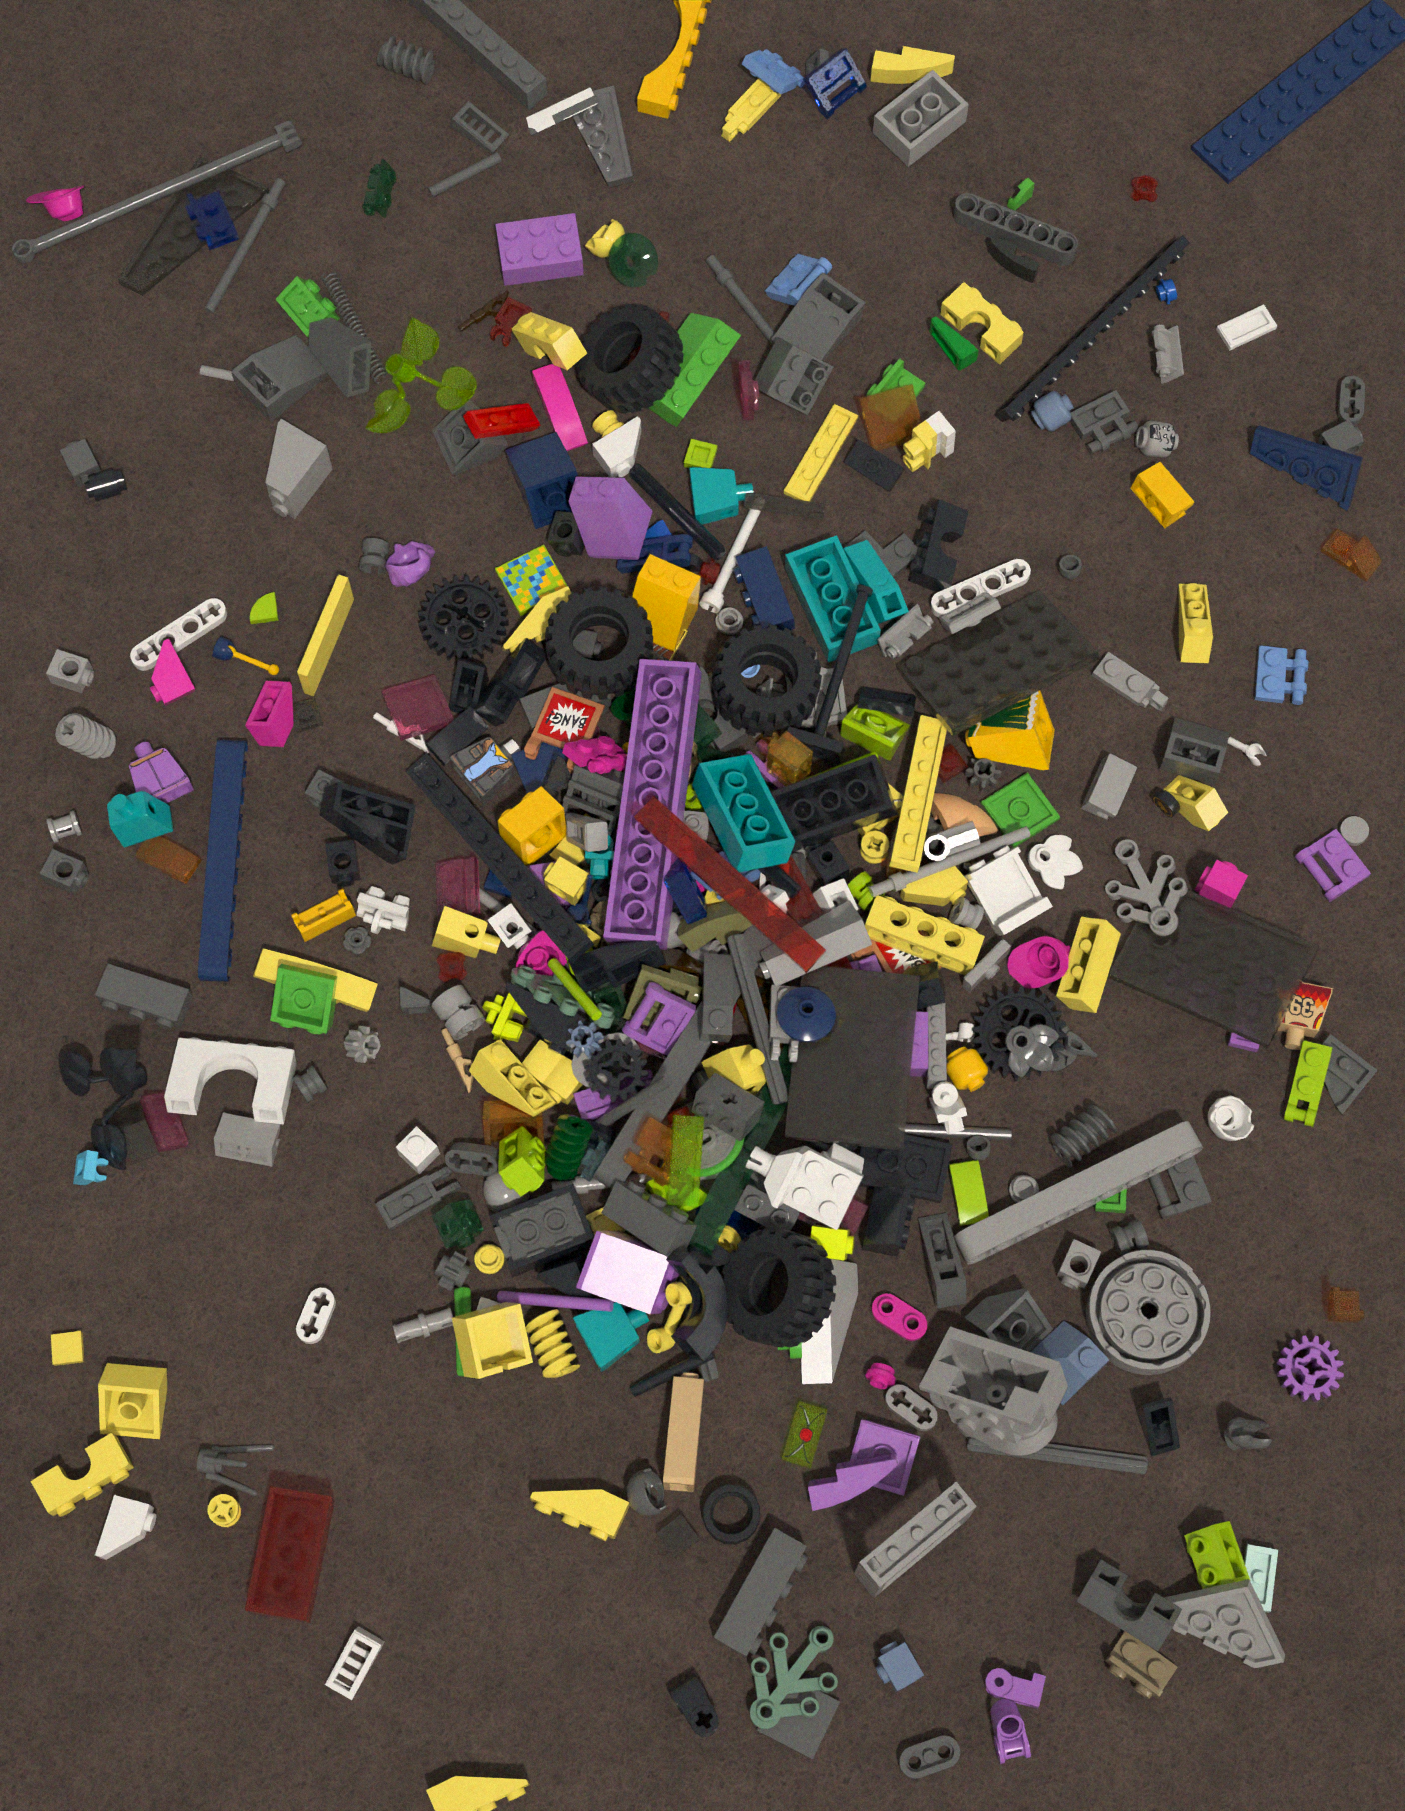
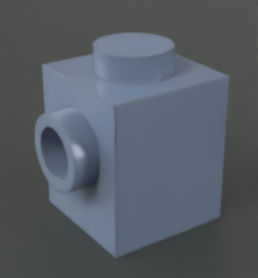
M894 1641L880 1649L882 1656L878 1657L879 1666L875 1667L884 1684L890 1682L895 1693L924 1676L905 1642L898 1646L897 1642Z

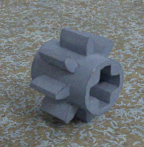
M579 1021L577 1028L574 1030L568 1029L571 1034V1040H568L566 1044L571 1048L576 1046L573 1054L577 1058L581 1053H584L591 1059V1053L595 1050H602L598 1045V1040H602L604 1036L601 1032L594 1033L597 1026L593 1022L587 1027ZM588 1035L587 1044L582 1045L583 1036Z

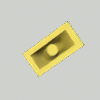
M1178 775L1163 789L1178 801L1180 805L1179 812L1192 825L1210 831L1228 813L1215 788Z
M953 866L907 884L906 888L901 890L900 897L903 901L938 906H945L950 901L952 904H955L960 897L966 895L965 890L967 889L968 881L957 867Z

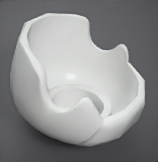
M1231 1095L1218 1098L1208 1111L1209 1127L1221 1139L1227 1141L1244 1139L1254 1128V1125L1251 1123L1252 1110L1240 1098ZM1232 1117V1120L1228 1125H1223Z

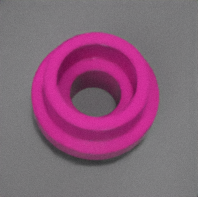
M882 1363L872 1364L871 1369H868L865 1375L870 1384L878 1389H886L893 1386L896 1380L894 1369Z

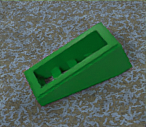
M937 316L931 318L929 333L957 370L961 371L977 361L979 350Z

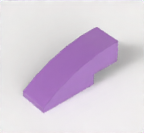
M897 1453L837 1463V1476L810 1480L808 1490L812 1511L850 1500L871 1488L897 1466Z

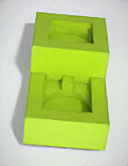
M971 1160L949 1164L959 1225L974 1224L988 1218L989 1214L979 1161Z

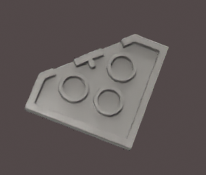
M1249 1579L1165 1597V1599L1182 1609L1173 1626L1174 1631L1183 1635L1190 1633L1202 1639V1644L1225 1655L1227 1651L1244 1659L1243 1663L1253 1668L1284 1662L1285 1653Z

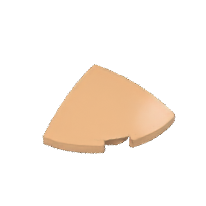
M934 793L931 812L935 820L940 819L944 830L973 821L979 836L997 833L998 829L992 819L978 806L954 795Z

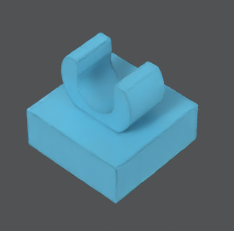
M86 1150L78 1154L73 1184L87 1185L93 1181L102 1182L106 1180L107 1176L99 1175L96 1167L108 1165V1160L104 1158L97 1159L98 1152Z

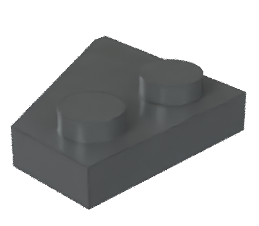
M1330 1034L1322 1044L1333 1047L1324 1085L1338 1112L1342 1115L1377 1072V1069Z

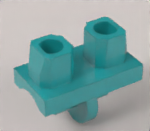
M609 835L608 848L606 850L585 851L587 865H591L590 874L593 876L592 880L609 879L610 866H613L614 843Z

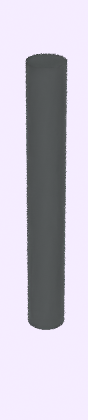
M495 152L428 187V191L432 197H435L502 162L498 152Z

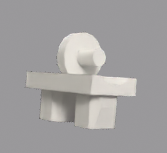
M373 886L370 887L366 894L360 892L357 898V916L363 918L364 922L372 924V933L378 934L382 927L389 930L392 927L402 931L406 930L410 901L408 897L398 895L395 896L393 902L384 900L385 892Z
M947 1081L936 1084L932 1090V1097L929 1100L938 1123L944 1124L947 1134L963 1131L964 1126L961 1117L967 1116V1112L956 1087Z

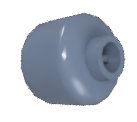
M1051 391L1034 402V410L1031 413L1041 430L1046 428L1052 432L1071 420L1070 410L1074 406L1067 394L1061 396L1057 391Z

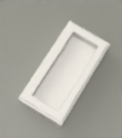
M1263 304L1218 325L1216 330L1230 351L1275 330L1277 324Z

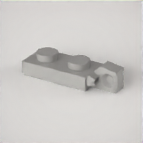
M1110 652L1106 654L1092 673L1094 678L1137 706L1140 705L1145 708L1150 704L1157 710L1162 711L1167 704L1168 697L1158 691L1160 687L1154 681Z

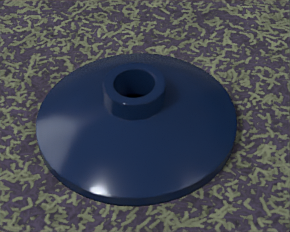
M798 987L790 990L781 998L777 1008V1020L783 1032L792 1039L801 1042H814L824 1038L832 1030L836 1019V1011L831 999L824 992L812 987ZM809 1007L812 1009V1012L805 1013L802 1008Z

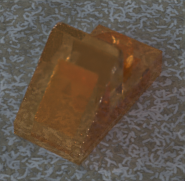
M1338 528L1321 549L1323 554L1365 582L1369 580L1382 562L1365 535L1358 542Z

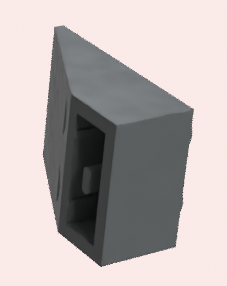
M822 272L805 291L771 339V343L774 344L777 337H780L825 361L861 321L866 302Z
M297 335L252 354L231 371L235 387L270 422L329 375L309 347Z

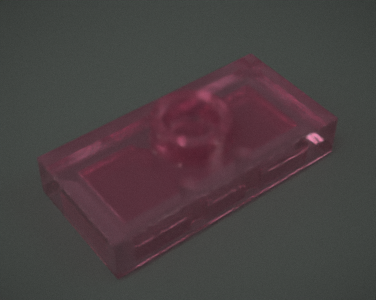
M165 1092L143 1096L141 1104L158 1152L186 1148L189 1142L179 1114L167 1112L164 1098Z

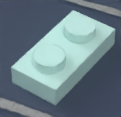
M1247 1544L1245 1547L1244 1563L1251 1580L1250 1582L1264 1611L1269 1613L1272 1606L1278 1550Z

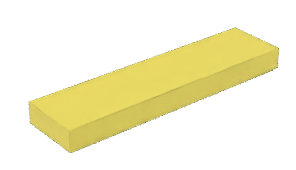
M836 404L833 405L784 489L785 495L806 505L809 504L858 419L857 414Z

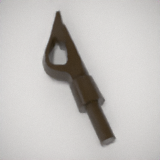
M506 290L503 294H500L482 308L470 314L471 318L460 324L458 329L462 332L472 324L480 323L487 316H500L504 311L509 291ZM497 304H502L498 310H494Z

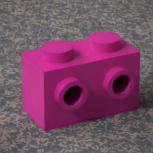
M1216 860L1212 868L1208 866L1205 868L1194 890L1199 893L1196 902L1227 917L1248 875L1238 871V868L1230 862Z

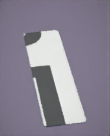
M588 88L527 117L530 134L534 135L597 105L592 89Z

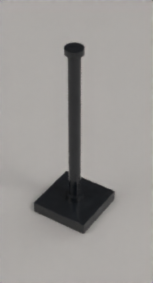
M857 585L856 592L858 594L814 732H807L789 726L786 734V748L788 750L841 765L844 756V742L827 738L824 734L867 599L873 593L872 588L864 585Z

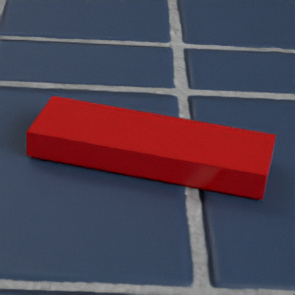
M529 403L470 410L463 416L475 439L530 432L541 426Z

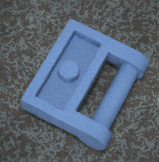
M797 254L773 280L765 292L773 300L796 306L805 291L822 272L827 275L831 271L832 264L823 257L815 259Z

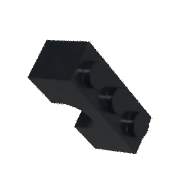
M941 499L925 508L922 515L923 528L916 540V546H918L917 554L910 565V570L912 571L910 582L937 592L952 585L957 560L948 557L942 551L940 541L953 543L963 536L968 515L967 510Z

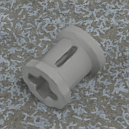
M74 810L70 811L69 815L54 820L52 818L46 819L54 843L59 842L60 838L73 834L82 835Z

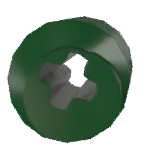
M569 1114L558 1117L557 1125L553 1131L554 1134L550 1138V1144H548L547 1152L545 1153L547 1171L553 1178L571 1180L577 1175L581 1159L584 1157L593 1131L592 1125L585 1119Z

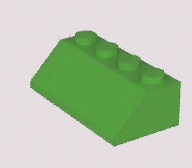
M690 313L677 331L683 343L682 352L684 353L683 363L679 365L681 372L679 377H675V384L671 390L668 388L664 393L665 397L660 401H654V405L649 407L651 411L675 427L679 425L741 336L720 319Z

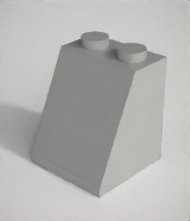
M280 419L277 425L265 483L273 510L282 517L289 515L295 519L332 471V465L325 444Z

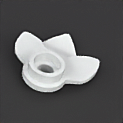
M1064 835L1050 836L1044 844L1035 845L1028 853L1030 867L1040 872L1042 880L1046 885L1055 889H1063L1064 876L1074 875L1083 869L1080 858L1075 853L1069 851L1072 842L1071 838ZM1040 853L1046 856V861L1040 858Z

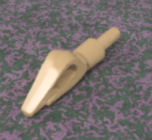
M445 1028L441 1032L448 1045L446 1050L452 1061H454L468 1093H470L474 1076L471 1074L469 1077L465 1074V1065L471 1066L473 1061L463 1058L458 1043H454L451 1034Z

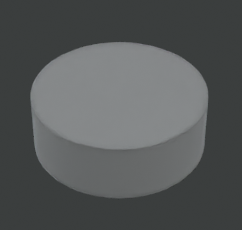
M1351 816L1342 822L1339 833L1348 845L1357 846L1362 844L1368 837L1369 827L1364 819Z

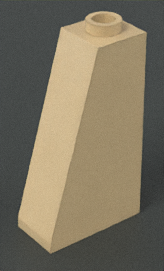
M683 1373L680 1377L674 1376L663 1477L664 1490L694 1492L704 1388V1379H698V1374Z

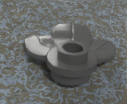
M1036 1024L1030 1028L1022 1025L1012 1027L1005 1036V1044L1010 1051L1008 1057L1010 1069L1019 1077H1023L1030 1067L1039 1071L1053 1069L1054 1056L1049 1046L1059 1038L1058 1033L1051 1027L1043 1024ZM1024 1036L1025 1042L1018 1046L1016 1044L1017 1038Z

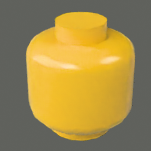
M964 1046L955 1050L946 1058L948 1061L946 1063V1073L958 1090L969 1089L970 1092H973L985 1084L983 1078L988 1074V1067L976 1049H967Z

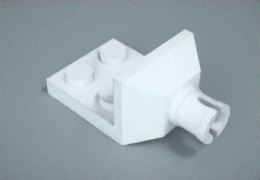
M756 1146L750 1155L751 1159L746 1164V1168L752 1169L766 1177L764 1186L773 1207L778 1208L784 1203L836 1230L839 1228L864 1176L807 1146L783 1151L777 1156Z

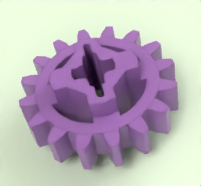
M1305 1335L1300 1338V1344L1294 1339L1289 1342L1291 1350L1285 1347L1281 1350V1354L1285 1358L1277 1360L1276 1364L1283 1367L1277 1373V1377H1285L1286 1381L1283 1382L1281 1387L1286 1388L1290 1386L1292 1388L1290 1392L1291 1397L1300 1393L1302 1402H1305L1309 1396L1312 1397L1314 1402H1318L1320 1400V1393L1323 1397L1328 1398L1331 1395L1329 1388L1332 1390L1339 1388L1340 1385L1335 1379H1341L1344 1376L1342 1372L1337 1371V1368L1343 1365V1361L1335 1360L1334 1357L1339 1351L1333 1350L1330 1352L1328 1350L1329 1341L1321 1345L1319 1344V1336H1315L1309 1342ZM1307 1350L1305 1357L1293 1358L1297 1352ZM1320 1354L1326 1359L1328 1364L1324 1363ZM1309 1362L1312 1363V1368L1317 1370L1312 1375L1308 1374L1309 1370L1304 1367ZM1292 1373H1295L1297 1375V1377L1300 1380V1384L1294 1379ZM1317 1379L1327 1380L1323 1386L1313 1388Z

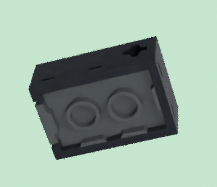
M574 1184L489 1216L512 1278L591 1247L594 1239Z

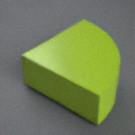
M275 592L268 593L256 601L250 613L251 624L279 621Z

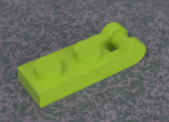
M1303 1040L1284 1120L1290 1122L1298 1120L1305 1122L1304 1125L1314 1126L1333 1047ZM1299 1100L1309 1102L1308 1111L1297 1108Z

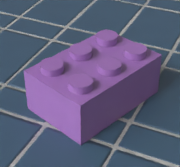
M575 213L496 224L504 286L584 275Z

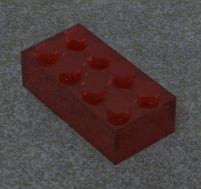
M270 1486L245 1611L255 1615L307 1624L311 1623L335 1500L331 1496Z

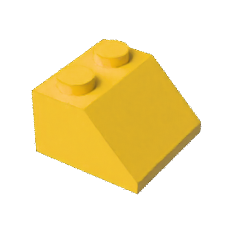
M539 787L534 792L527 793L513 809H507L502 813L498 820L499 834L526 866L532 865L565 838L566 822L564 808L543 787Z

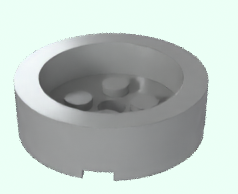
M1140 1250L1127 1253L1116 1259L1100 1273L1087 1299L1086 1322L1093 1343L1108 1357L1112 1364L1131 1373L1156 1375L1179 1367L1198 1349L1208 1331L1210 1303L1204 1285L1201 1284L1189 1265L1168 1253L1155 1250ZM1145 1303L1153 1304L1157 1309L1156 1317L1147 1319L1141 1312V1306Z

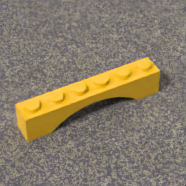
M674 0V5L679 13L682 25L680 36L674 50L666 61L657 69L644 76L637 97L638 112L668 119L670 111L676 110L679 99L676 93L678 89H683L686 74L683 72L685 67H690L693 52L690 50L692 45L697 46L700 30L697 29L699 24H704L707 15L706 2L711 3L712 0Z

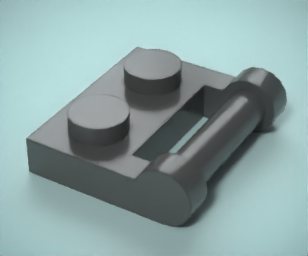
M1194 1156L1166 1169L1179 1201L1176 1205H1172L1160 1174L1158 1173L1149 1178L1161 1207L1159 1213L1162 1220L1212 1202Z

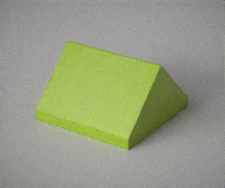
M857 704L842 721L841 737L871 752L875 751L879 756L891 761L910 724L886 712L857 708Z

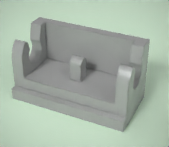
M1111 753L1108 754L1101 761L1080 809L1107 819L1108 816L1114 818L1119 811L1137 767Z
M223 1113L214 1136L215 1156L272 1167L280 1139H277L281 1129L280 1124L255 1122L253 1118Z

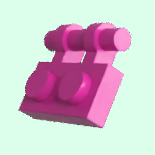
M600 736L599 738L589 740L580 739L576 742L565 743L562 753L579 767L588 766V770L591 773L605 774L611 772L612 769L623 771L626 768L627 754L609 737Z

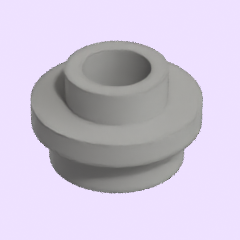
M727 607L718 612L715 624L721 633L732 635L741 630L743 617L735 608ZM730 618L734 621V624L727 625L724 621Z

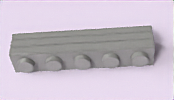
M945 1003L926 1007V1012H928L927 1089H933L936 1084L947 1081Z

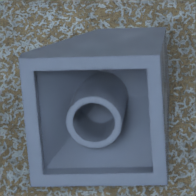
M1065 1321L1031 1351V1353L1060 1362L1068 1384V1388L1060 1403L1062 1406L1109 1361L1108 1357L1086 1335Z

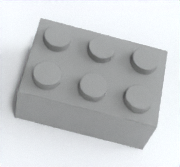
M932 70L874 115L873 134L909 167L966 122L969 104Z

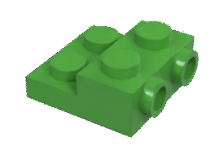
M281 964L277 972L270 1021L277 1022L280 1026L286 1028H304L312 1034H327L333 1025L336 1005L334 997L338 976Z

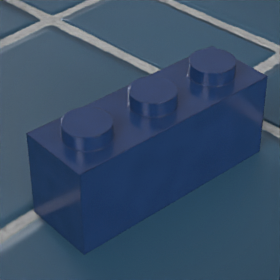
M767 546L736 556L737 567L733 568V573L737 584L743 583L746 591L742 592V597L746 607L752 606L755 615L751 616L753 626L761 625L762 628H768L770 624L777 625V629L782 631L785 628L795 629L792 611Z

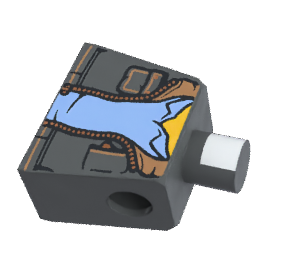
M487 737L453 754L449 758L452 768L480 802L485 805L515 775L514 765L510 761L512 760L511 755L521 750L513 739H510L499 748L491 737Z

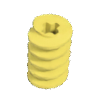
M558 1309L535 1317L525 1327L528 1334H533L530 1337V1343L537 1345L534 1348L535 1355L541 1356L538 1364L541 1367H546L542 1372L545 1378L561 1377L580 1367V1365L570 1364L577 1355L575 1353H566L572 1346V1343H562L561 1341L568 1335V1332H558L557 1330L564 1324L563 1320H553L559 1314Z

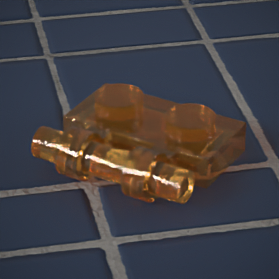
M645 1117L633 1141V1144L642 1148L638 1156L628 1151L623 1161L631 1165L632 1170L639 1174L645 1173L654 1178V1182L658 1185H666L675 1189L679 1179L671 1175L674 1168L686 1171L699 1145L653 1118ZM653 1155L664 1161L661 1168L649 1162Z

